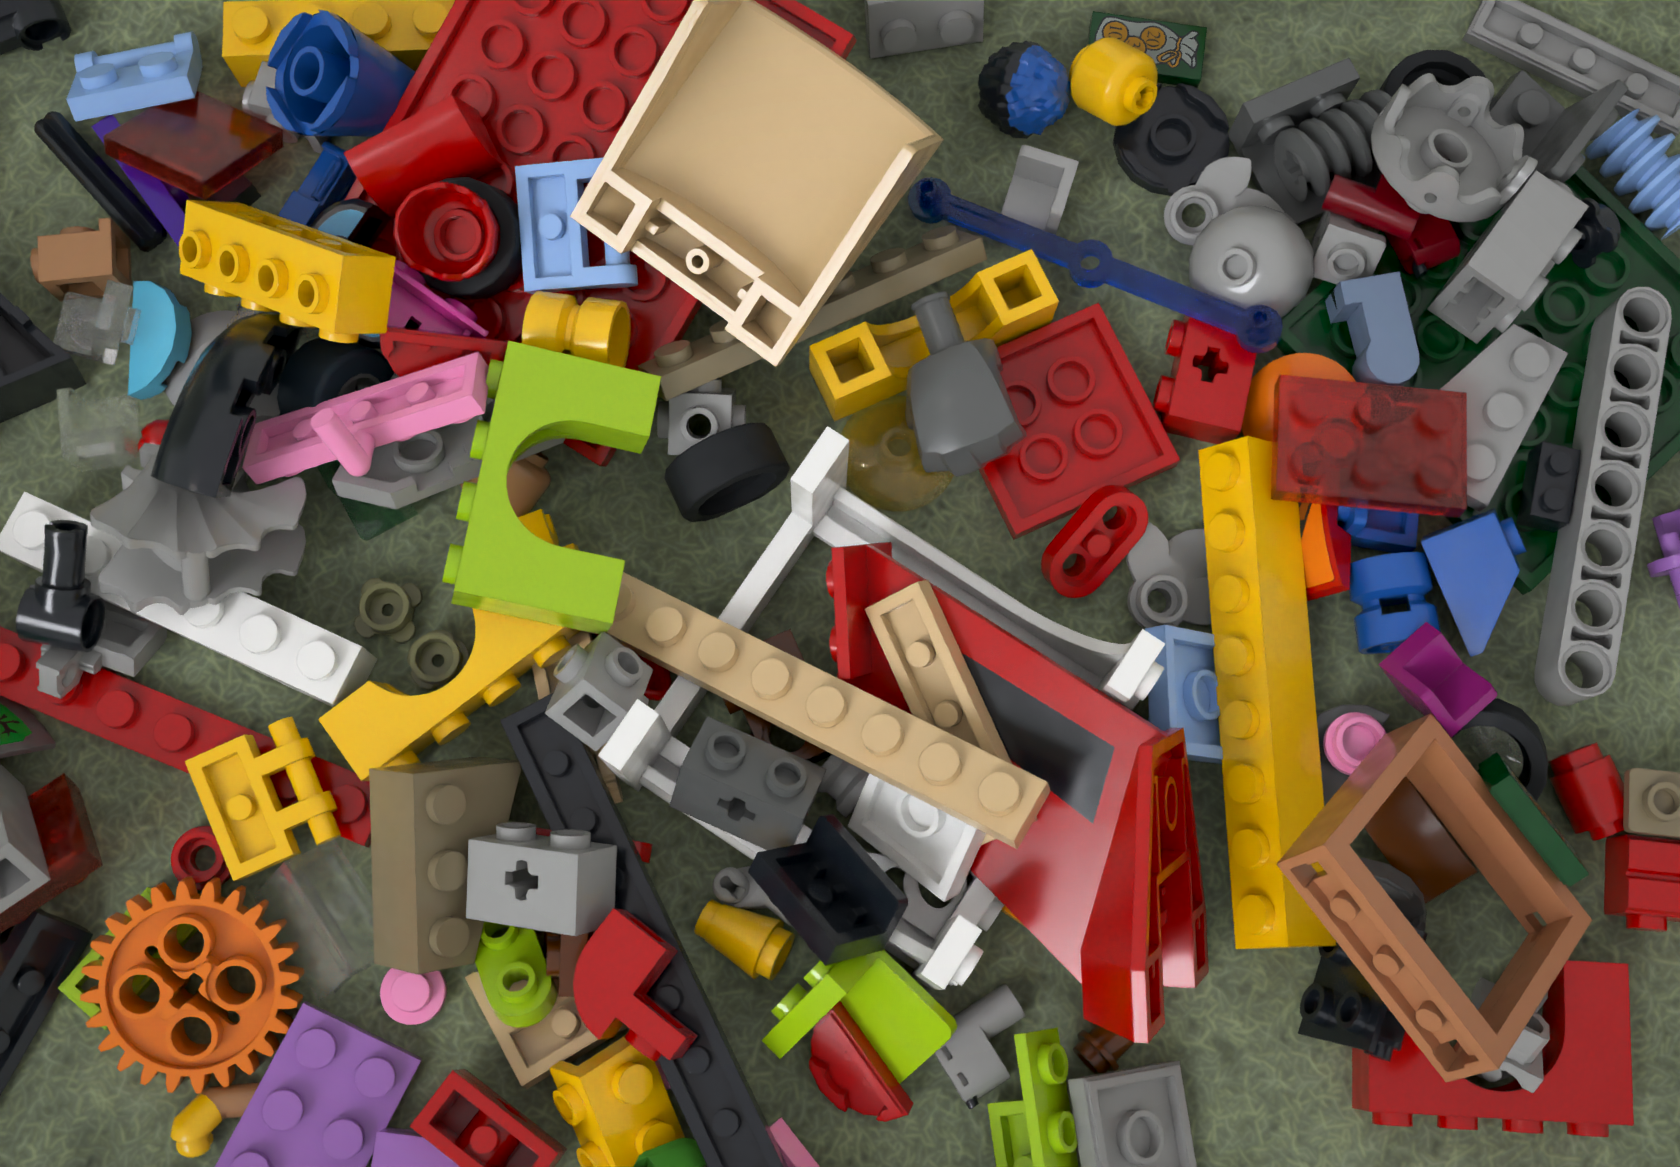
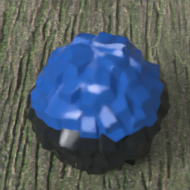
M1012 42L1007 47L1002 46L998 52L993 53L989 57L988 63L984 65L979 74L978 86L981 100L978 107L981 113L992 124L999 126L1001 132L1013 138L1027 139L1032 134L1041 135L1046 126L1054 125V122L1063 117L1070 102L1069 94L1071 90L1067 69L1050 52L1045 51L1042 46L1035 42Z

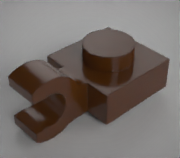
M544 931V955L547 959L546 976H559V997H574L573 981L576 964L583 948L592 937L593 931L578 936Z

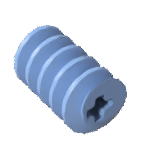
M1638 108L1617 121L1586 148L1585 155L1590 160L1609 155L1599 172L1604 178L1624 173L1615 185L1614 191L1619 196L1638 191L1628 209L1633 214L1652 209L1653 211L1644 225L1651 232L1667 227L1668 230L1661 238L1663 240L1680 229V154L1667 157L1665 152L1676 137L1670 133L1653 139L1650 134L1661 119L1658 115H1654L1638 121L1635 117L1640 110Z

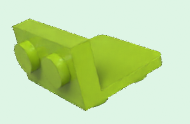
M885 950L826 966L819 960L803 978L811 987L806 991L797 983L771 1010L779 1021L761 1041L781 1059L840 1001L900 1084L952 1037L957 1030V1023L953 1016Z

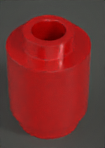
M1597 742L1548 761L1554 773V776L1550 777L1549 780L1575 834L1589 831L1592 840L1596 841L1624 830V782L1611 755L1603 756Z

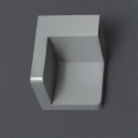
M1022 145L998 224L1054 241L1079 161L1028 145Z

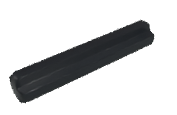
M56 111L48 112L43 119L36 122L34 131L141 251L149 252L167 238L165 228L61 113Z

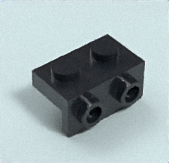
M833 814L823 815L818 818L806 843L757 852L748 870V873L766 893L770 901L780 910L825 966L884 950L908 906V899Z

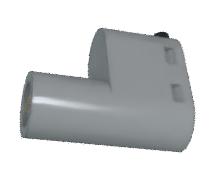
M1005 983L953 1016L957 1023L956 1032L934 1053L960 1097L965 1101L968 1109H972L979 1104L977 1099L1011 1078L1003 1062L989 1042L990 1039L1026 1017L1019 1002Z

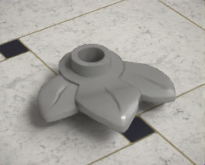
M1224 157L1206 166L1195 185L1183 187L1170 197L1164 210V223L1167 231L1175 240L1193 246L1196 237L1212 219L1235 207L1266 206L1281 212L1284 211L1270 196L1258 190L1247 188L1252 170L1249 158ZM1189 204H1198L1205 211V219L1197 227H1189L1182 220V212Z
M1148 522L1145 533L1126 557L1127 565L1134 581L1127 596L1128 609L1132 618L1144 629L1164 624L1176 627L1182 621L1199 626L1211 624L1204 528L1186 530L1167 540L1165 535L1155 525ZM1152 590L1159 591L1166 599V607L1161 613L1153 611L1148 604V596Z

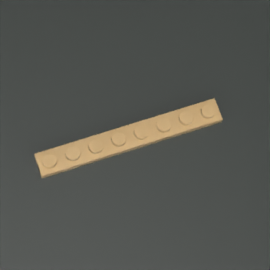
M623 572L614 621L607 632L608 635L621 645L1016 849L1019 848L1051 791L1047 781Z

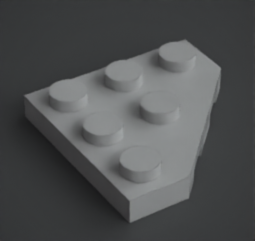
M394 373L390 380L398 378L399 376ZM487 398L485 413L475 416L464 423H452L417 434L406 441H395L374 448L370 470L363 476L356 477L350 475L340 464L332 478L337 496L396 510L464 483V481L479 477L482 460L470 458V451L477 420L491 422L495 399ZM565 438L539 443L525 451L516 461L561 444Z

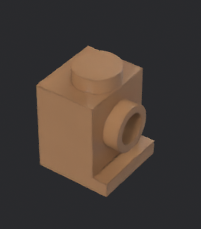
M111 218L98 219L99 230L74 226L62 229L60 234L37 236L38 247L33 248L30 255L33 275L36 281L44 286L60 302L132 295L130 239Z

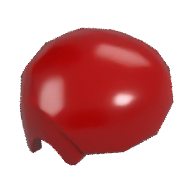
M433 182L411 190L395 212L393 238L403 260L410 268L438 280L460 282L462 279H470L483 272L497 252L499 225L485 199L464 186L449 182Z

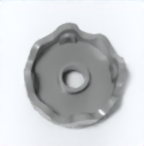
M1424 74L1408 87L1402 83L1374 121L1371 144L1372 153L1379 170L1388 183L1405 199L1406 203L1413 210L1454 222H1476L1486 219L1500 210L1535 170L1538 163L1537 159L1528 155L1522 157L1523 127L1517 123L1507 126L1499 125L1490 116L1489 107L1495 92L1493 83L1488 78L1473 76L1459 84L1447 86L1438 83L1433 74Z

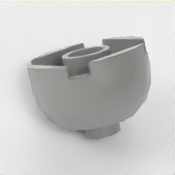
M1266 206L1235 207L1212 219L1196 237L1189 256V282L1198 302L1215 306L1233 317L1253 320L1264 318L1263 325L1279 320V318L1287 315L1293 307H1296L1306 297L1314 276V254L1308 238H1305L1301 228L1294 223L1295 221L1287 213Z

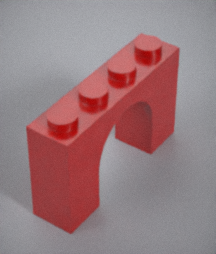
M1566 961L1548 990V999L1542 1005V1018L1549 1024L1550 1040L1542 1049L1544 1080L1534 1093L1523 1089L1517 1079L1493 1088H1482L1465 1078L1445 1082L1405 1031L1401 1051L1393 1050L1390 1062L1365 1054L1364 1050L1352 1048V1108L1372 1112V1124L1412 1127L1413 1114L1437 1115V1127L1460 1130H1478V1117L1502 1119V1131L1535 1134L1544 1133L1543 1121L1567 1122V1134L1591 1137H1609V1124L1634 1126L1628 964Z

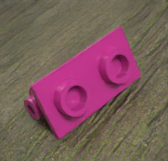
M395 260L388 326L404 327L408 320L411 319L419 325L417 329L476 337L487 336L489 332L476 324L478 318L471 309L455 299H441L424 286L426 281L418 271L410 268L404 262Z

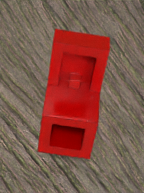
M613 908L583 948L576 964L573 981L577 1010L586 1027L598 1040L613 1038L622 1025L625 1024L630 1028L624 1036L625 1039L647 1058L655 1062L658 1061L661 1055L669 1061L682 1058L698 1035L646 995L677 954L678 950L627 910Z

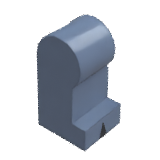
M1400 272L1340 281L1325 303L1330 323L1347 321L1354 352L1357 357L1352 367V376L1361 392L1367 396L1380 399L1393 396L1416 373L1420 363L1419 350Z

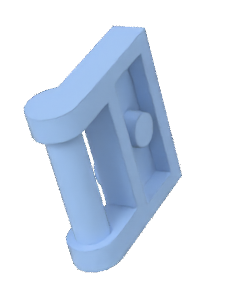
M191 31L174 35V41L152 46L98 56L95 51L75 54L74 63L77 73L66 100L73 118L77 122L195 98L203 68L197 37Z
M603 158L515 166L524 292L534 294L536 291L562 292L596 288H625L638 285L637 265L631 264L630 251L620 254L604 242L606 265L590 267L587 229L570 217L584 193V183L590 182Z

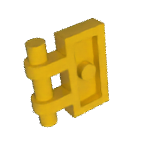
M293 717L280 719L268 726L276 749L265 754H260L253 735L244 734L185 761L233 881L243 880L301 854L292 829L308 823L316 845L324 844L341 836L332 813L338 809L331 791L323 792L311 763V759L316 755L309 738H301ZM286 770L299 802L283 809L270 776Z

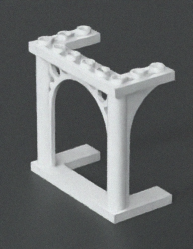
M828 426L790 479L791 514L718 618L748 633L814 536L831 547L891 542L893 559L924 579L929 580L935 586L1131 711L1139 700L1143 701L1164 670V667L1155 662V659L1165 643L1144 629L1130 643L1116 644L1098 640L1064 627L1031 610L847 491L849 440ZM678 675L655 710L637 699L598 756L620 780L637 791L644 786L670 804L681 765L690 750L688 746L675 737L708 690ZM687 815L752 860H754L757 852L766 851L759 846ZM803 825L795 845L806 843L812 829ZM868 853L884 872L891 868H899L905 872L884 854ZM971 870L970 875L973 879L967 886V879H965L960 893L951 898L950 902L943 908H934L927 904L921 896L918 881L905 872L903 890L908 899V906L884 949L912 967L914 971L911 976L931 990H945L947 985L952 986L954 984L957 986L959 984L962 986L984 952L974 945L975 941L982 932V929L987 931L1004 906Z

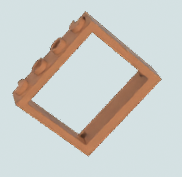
M1432 713L1384 734L1277 862L1280 870L1445 1082L1500 1068L1592 922L1590 916L1566 885H1563L1492 796L1482 777ZM1405 776L1528 932L1527 937L1478 1010L1350 846ZM1319 862L1324 870L1317 873L1311 864ZM1538 912L1547 925L1542 926L1533 913ZM1457 1040V1043L1452 1047L1449 1041Z

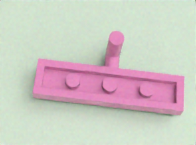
M475 352L321 402L315 407H305L256 423L249 439L242 468L256 485L283 476H295L306 469L334 460H338L350 475L356 477L363 476L370 470L374 448L395 441H406L417 434L452 423H464L475 416L484 414L488 394L486 378L489 366L481 354Z

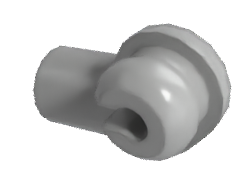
M750 866L737 869L727 867L716 874L712 887L715 896L722 904L744 910L768 908L786 924L791 925L748 873Z

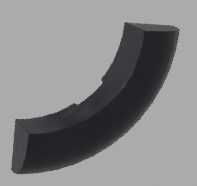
M259 312L236 320L219 334L203 351L183 386L163 435L151 477L210 497H230L242 457L256 422V410L249 406L255 395L259 396L261 393L270 395L277 386L289 358L297 351L303 327L280 322L279 312Z

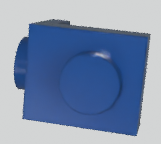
M1358 467L1344 484H1339L1338 526L1351 535V546L1390 553L1412 552L1416 548L1421 491L1371 482L1372 469Z

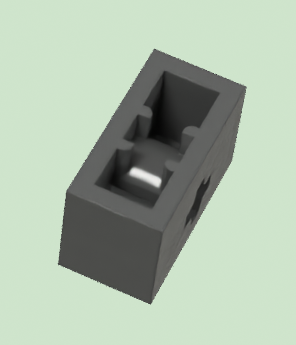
M707 716L681 765L669 807L765 850L795 845L827 769Z

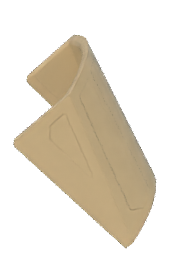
M693 0L570 217L620 254L630 250L727 320L728 324L725 327L727 332L777 367L785 359L944 139L903 103L855 66L756 1Z

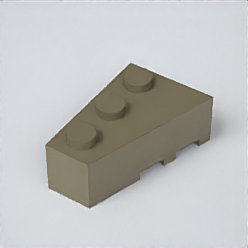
M468 757L369 768L374 964L419 975L475 962L484 921L466 918L469 839L496 834V825L509 821L521 771L519 761L489 757Z

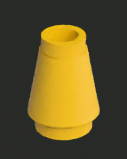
M713 899L702 910L694 930L696 935L705 939L708 944L751 978L756 979L761 975L771 981L782 969L795 938L794 933L783 928V920L731 905L721 904Z

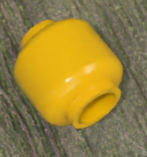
M1101 38L1086 46L1075 56L1071 64L1069 82L1071 96L1075 104L1113 126L1127 125L1136 120L1152 107L1157 97L1158 71L1153 58L1117 38Z

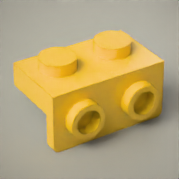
M624 1036L578 1066L560 1060L549 1068L557 1087L553 1091V1100L556 1108L563 1119L573 1126L581 1145L576 1151L581 1167H634L638 1156L643 1152L685 1137L655 1061L636 1050Z

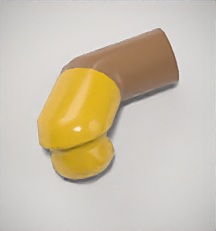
M260 1082L229 1085L225 1088L223 1086H212L199 1093L174 1117L170 1137L176 1141L178 1153L188 1158H194L208 1152L214 1140L211 1132L224 1119L242 1117Z

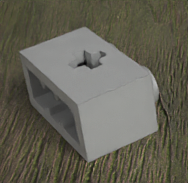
M523 822L499 823L496 825V834L469 839L466 918L570 936H578L595 931L611 910L615 908L617 845L591 842V833L584 830H554L550 832V836L536 834L535 824Z

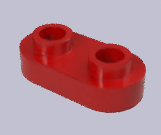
M1107 485L1093 492L1046 547L1041 559V570L1045 580L1059 594L1068 598H1081L1094 592L1145 533L1148 525V511L1145 503L1137 495L1121 485ZM1116 506L1117 510L1114 517L1109 521L1103 522L1104 514L1111 507ZM1076 553L1077 558L1074 565L1068 569H1063V563L1068 556Z

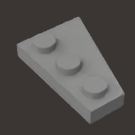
M1513 324L1380 442L1371 453L1480 512L1489 505L1568 353Z

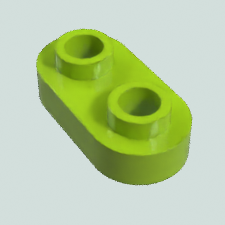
M484 921L475 964L494 1013L500 1021L511 1027L523 1028L542 1021L555 1005L557 988L553 976H546L547 960L536 931L534 929ZM502 928H509L503 936L498 938L491 937L496 931ZM523 979L528 980L527 985L523 989L509 991L513 983Z

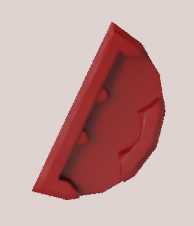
M388 325L387 332L379 334L381 352L385 359L388 360L394 373L399 377L475 352H479L489 366L491 359L502 361L508 340Z
M839 1001L816 1023L811 1038L809 1069L819 1090L838 1109L844 1112L851 1108L863 1115L877 1116L876 1120L883 1122L909 1115L914 1103Z

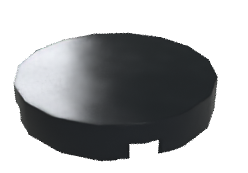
M1179 83L1176 87H1161L1162 84H1157V97L1152 107L1131 123L1115 126L1113 146L1118 164L1130 180L1151 193L1172 196L1183 187L1195 185L1206 166L1218 159L1228 157L1230 147L1229 125L1222 109L1211 96L1194 86Z

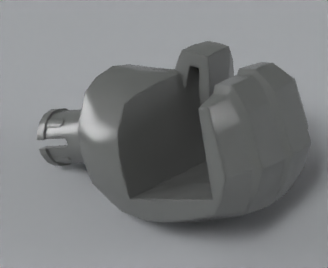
M943 291L925 296L911 305L930 355L914 364L908 370L905 418L908 428L914 430L919 456L925 472L950 471L956 477L975 472L985 467L987 463L1009 454L1012 447L1026 438L1027 435L1025 429L1019 423L1000 374L1003 371V367L994 340L983 338L965 341L951 307L949 294Z

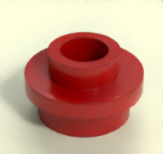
M210 826L192 828L176 841L171 853V868L178 881L192 876L197 890L202 891L207 882L214 877L220 878L221 885L229 880L231 874ZM209 846L215 852V862L208 870L201 871L196 866L195 857L200 849Z

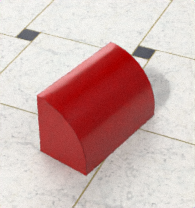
M454 95L442 99L344 152L351 169L365 191L381 210L394 219L397 208L411 190L433 182H439L445 178L470 177L477 179L503 165L478 110Z

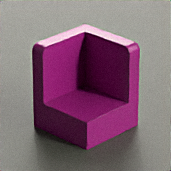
M1425 622L1378 664L1404 699L1424 716L1432 713L1450 737L1454 736L1497 697V691L1492 684L1465 665L1443 634L1428 622Z

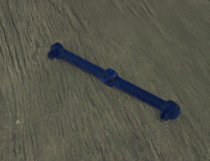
M923 178L910 189L908 195L909 207L913 215L921 222L933 224L945 220L1025 252L1032 249L1035 256L1069 269L1070 277L1081 287L1095 288L1105 283L1235 334L1240 346L1248 352L1257 354L1268 352L1275 348L1281 339L1283 330L1282 319L1277 311L1269 306L1254 305L1244 309L1113 258L1108 246L1101 241L1090 239L1077 244L951 194L948 185L938 178ZM1094 256L1100 260V264L1095 269L1088 270L1081 266L1082 260L1086 257Z

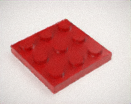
M1099 302L997 347L1003 371L1000 374L1019 423L1025 429L1027 437L1012 447L1009 454L987 463L985 467L979 469V472L1013 540L1077 512L1089 496L1101 487L1121 485L1128 489L1176 467L1180 462L1174 446Z

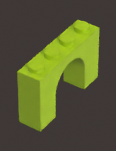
M508 340L504 362L494 359L490 360L486 384L488 386L487 398L495 399L491 422L477 420L470 451V458L482 460L478 482L464 481L456 519L469 522L464 546L450 543L442 582L455 585L451 604L600 634L602 631L608 632L614 621L625 560L557 546L535 536L521 523L513 511L507 492V474L513 463L525 451L539 443L552 439H576L641 454L650 437L661 376Z

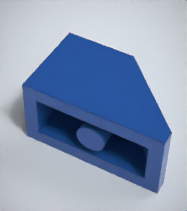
M1495 508L1424 535L1421 539L1423 549L1470 657L1483 653L1519 574L1520 568L1516 555L1527 552L1513 518L1510 517L1500 521Z

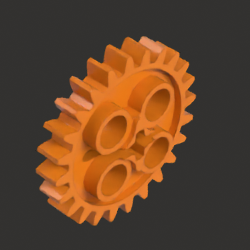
M192 876L179 881L176 897L167 884L162 882L151 888L152 904L140 894L126 902L131 918L119 912L107 918L105 923L114 936L100 935L92 940L90 947L103 956L104 959L89 962L82 967L81 971L86 976L99 980V983L82 993L80 1001L100 1004L101 1010L85 1023L87 1028L107 1026L110 1034L99 1045L98 1049L101 1052L110 1050L118 1045L125 1051L117 1066L120 1072L138 1061L144 1065L140 1084L146 1085L159 1072L165 1073L167 1092L173 1093L180 1086L185 1076H190L192 1087L195 1093L198 1094L202 1093L208 1086L211 1073H214L218 1082L225 1088L235 1079V1064L242 1071L251 1075L260 1066L256 1051L272 1057L280 1046L278 1039L272 1032L286 1034L293 1022V1019L281 1009L297 1008L303 1000L302 994L288 989L287 985L298 981L305 972L304 968L285 964V959L299 948L298 942L279 944L275 937L287 924L285 918L266 924L261 919L267 910L268 900L264 899L249 909L243 905L246 896V886L240 885L227 898L222 897L220 878L216 877L208 881L202 893L198 894L196 884ZM179 924H191L198 928L204 939L202 952H189L178 943L176 934ZM155 946L161 958H153L148 953V947ZM242 966L248 969L255 979V991L247 994L234 990L227 979L228 967ZM193 973L203 979L198 992L194 995L184 988ZM135 975H146L157 983L160 991L158 1002H147L133 992L132 984ZM227 1011L238 1013L240 1021L232 1022L228 1017ZM186 1017H198L204 1020L211 1030V1042L197 1044L190 1040L184 1029V1019Z

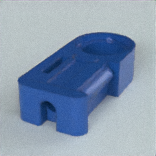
M325 141L321 145L324 150L297 192L293 190L278 216L309 227L323 210L335 202L344 201L357 178L344 155L346 150Z

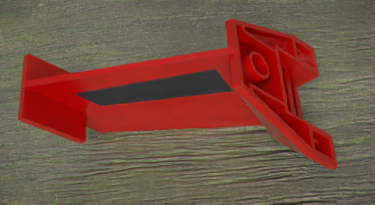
M891 542L832 547V560L829 562L826 571V585L829 595L834 598L835 625L830 633L829 647L831 657L837 663V678L912 715L865 608L918 581L926 579L892 558ZM929 582L1012 764L1047 781L1051 790L1036 816L1038 820L1032 823L1018 849L998 839L980 846L970 870L1082 984L1083 1018L1132 1042L1149 1043L1165 1024L1163 987L1196 988L1209 972L1206 905L1184 728L1161 730Z

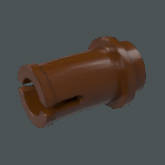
M1096 1025L1089 1033L1081 1030L1077 1034L1080 1042L1073 1048V1051L1091 1072L1099 1074L1118 1070L1119 1065L1116 1061L1135 1042Z

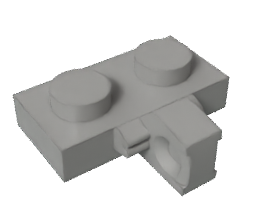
M104 601V626L101 636L92 651L86 653L42 644V657L36 662V668L39 669V685L37 689L62 699L79 683L83 671L94 675L101 670L102 666L135 677L164 644L167 637V629Z

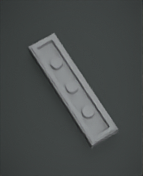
M1519 0L1481 1L1462 41L1581 98H1586L1620 79L1628 87V90L1614 107L1619 112V116L1625 117L1630 112L1640 108L1635 116L1638 121L1654 115L1660 117L1661 120L1652 132L1661 136L1672 133L1676 137L1679 134V76Z

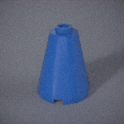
M319 10L320 13L314 15L303 12L294 16L280 31L268 61V66L276 69L275 89L266 86L267 101L274 118L286 130L304 136L373 137L381 133L395 112L402 95L416 71L337 14Z

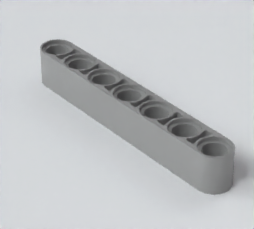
M1635 287L1627 290L1596 317L1591 330L1572 444L1573 449L1581 450L1569 524L1559 529L1557 533L1534 671L1535 685L1539 694L1546 701L1557 706H1571L1603 694L1612 685L1616 674L1672 320L1671 307L1667 299L1659 291L1650 287ZM1624 315L1636 322L1639 332L1632 329L1626 323ZM1614 370L1622 373L1627 378L1630 389L1622 386L1617 381ZM1605 427L1612 429L1618 435L1621 447L1612 444L1605 434ZM1595 484L1604 487L1611 497V506L1604 504L1598 498L1595 492ZM1586 542L1593 544L1599 550L1602 556L1601 566L1588 558L1585 551ZM1576 601L1584 603L1590 609L1593 622L1591 626L1584 624L1578 618L1575 611ZM1567 660L1575 663L1580 668L1583 675L1581 688L1575 686L1568 679L1565 672Z

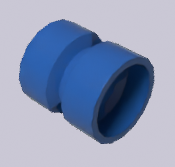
M1391 553L1350 563V601L1360 605L1362 612L1354 618L1358 650L1361 654L1393 652L1425 622H1428L1441 632L1437 607L1425 601V595L1433 589L1429 560L1426 553ZM1405 603L1407 605V611L1382 615L1381 607Z

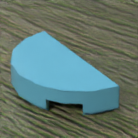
M134 281L128 396L140 400L151 398L166 389L167 385L162 384V382L171 374L177 361L185 363L192 337L190 313L187 307L179 304L171 290L152 281Z

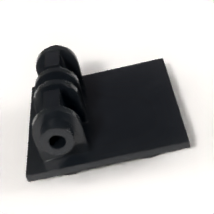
M1414 928L1417 931V933L1421 936V938L1424 940V942H1426L1428 934L1422 930ZM1337 942L1336 946L1319 947L1321 959L1314 982L1306 989L1300 1003L1302 1021L1298 1034L1364 1050L1365 1054L1390 1062L1393 1050L1401 1051L1405 1029L1392 1012L1387 1010L1388 1007Z

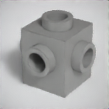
M721 378L674 397L669 402L659 401L657 435L658 438L668 439V455H680L691 446L711 435L731 427L746 424V405L736 404V388H722ZM703 414L709 418L711 431L707 435H695L691 432L688 421L692 415Z
M602 631L584 649L578 644L574 645L559 661L553 672V676L559 679L545 714L594 751H597L608 742L637 699L648 705L649 699L644 693L653 669L643 662L633 650L624 647L606 632Z

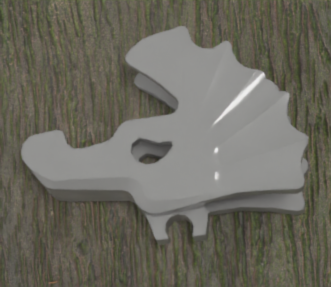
M278 386L274 388L270 395L261 393V395H255L249 407L256 410L255 424L280 416L277 401ZM144 443L139 449L140 463L144 469L138 470L127 465L121 472L123 491L105 503L91 509L90 512L91 526L115 536L122 543L117 553L99 574L100 592L121 596L134 614L154 603H165L172 607L179 615H184L190 608L204 606L208 603L217 605L232 593L245 592L260 596L262 594L263 581L268 576L279 573L289 576L297 575L306 549L305 531L299 524L307 500L303 479L293 477L273 486L250 491L246 484L249 475L242 468L248 444L242 457L230 497L214 498L151 477L160 445Z

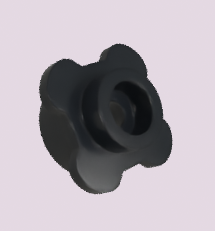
M1591 198L1581 200L1589 207L1574 228L1582 232L1583 235L1570 251L1573 262L1578 267L1584 269L1593 266L1599 254L1614 251L1617 248L1621 234L1620 223L1615 213L1609 207L1598 204Z

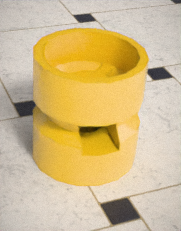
M536 291L531 296L526 308L522 328V344L625 368L629 353L631 331L629 308L626 302L593 297H588L580 306L575 296Z

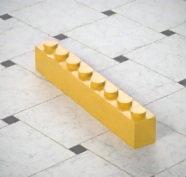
M1244 436L1198 450L1211 627L1215 647H1213L1214 667L1218 682L1216 694L1217 706L1220 709V716L1218 717L1220 746L1223 749V759L1221 761L1235 948L1277 949L1336 946V940L1277 866V862L1324 807L1294 447L1251 436ZM1319 862L1311 864L1317 873L1324 870Z

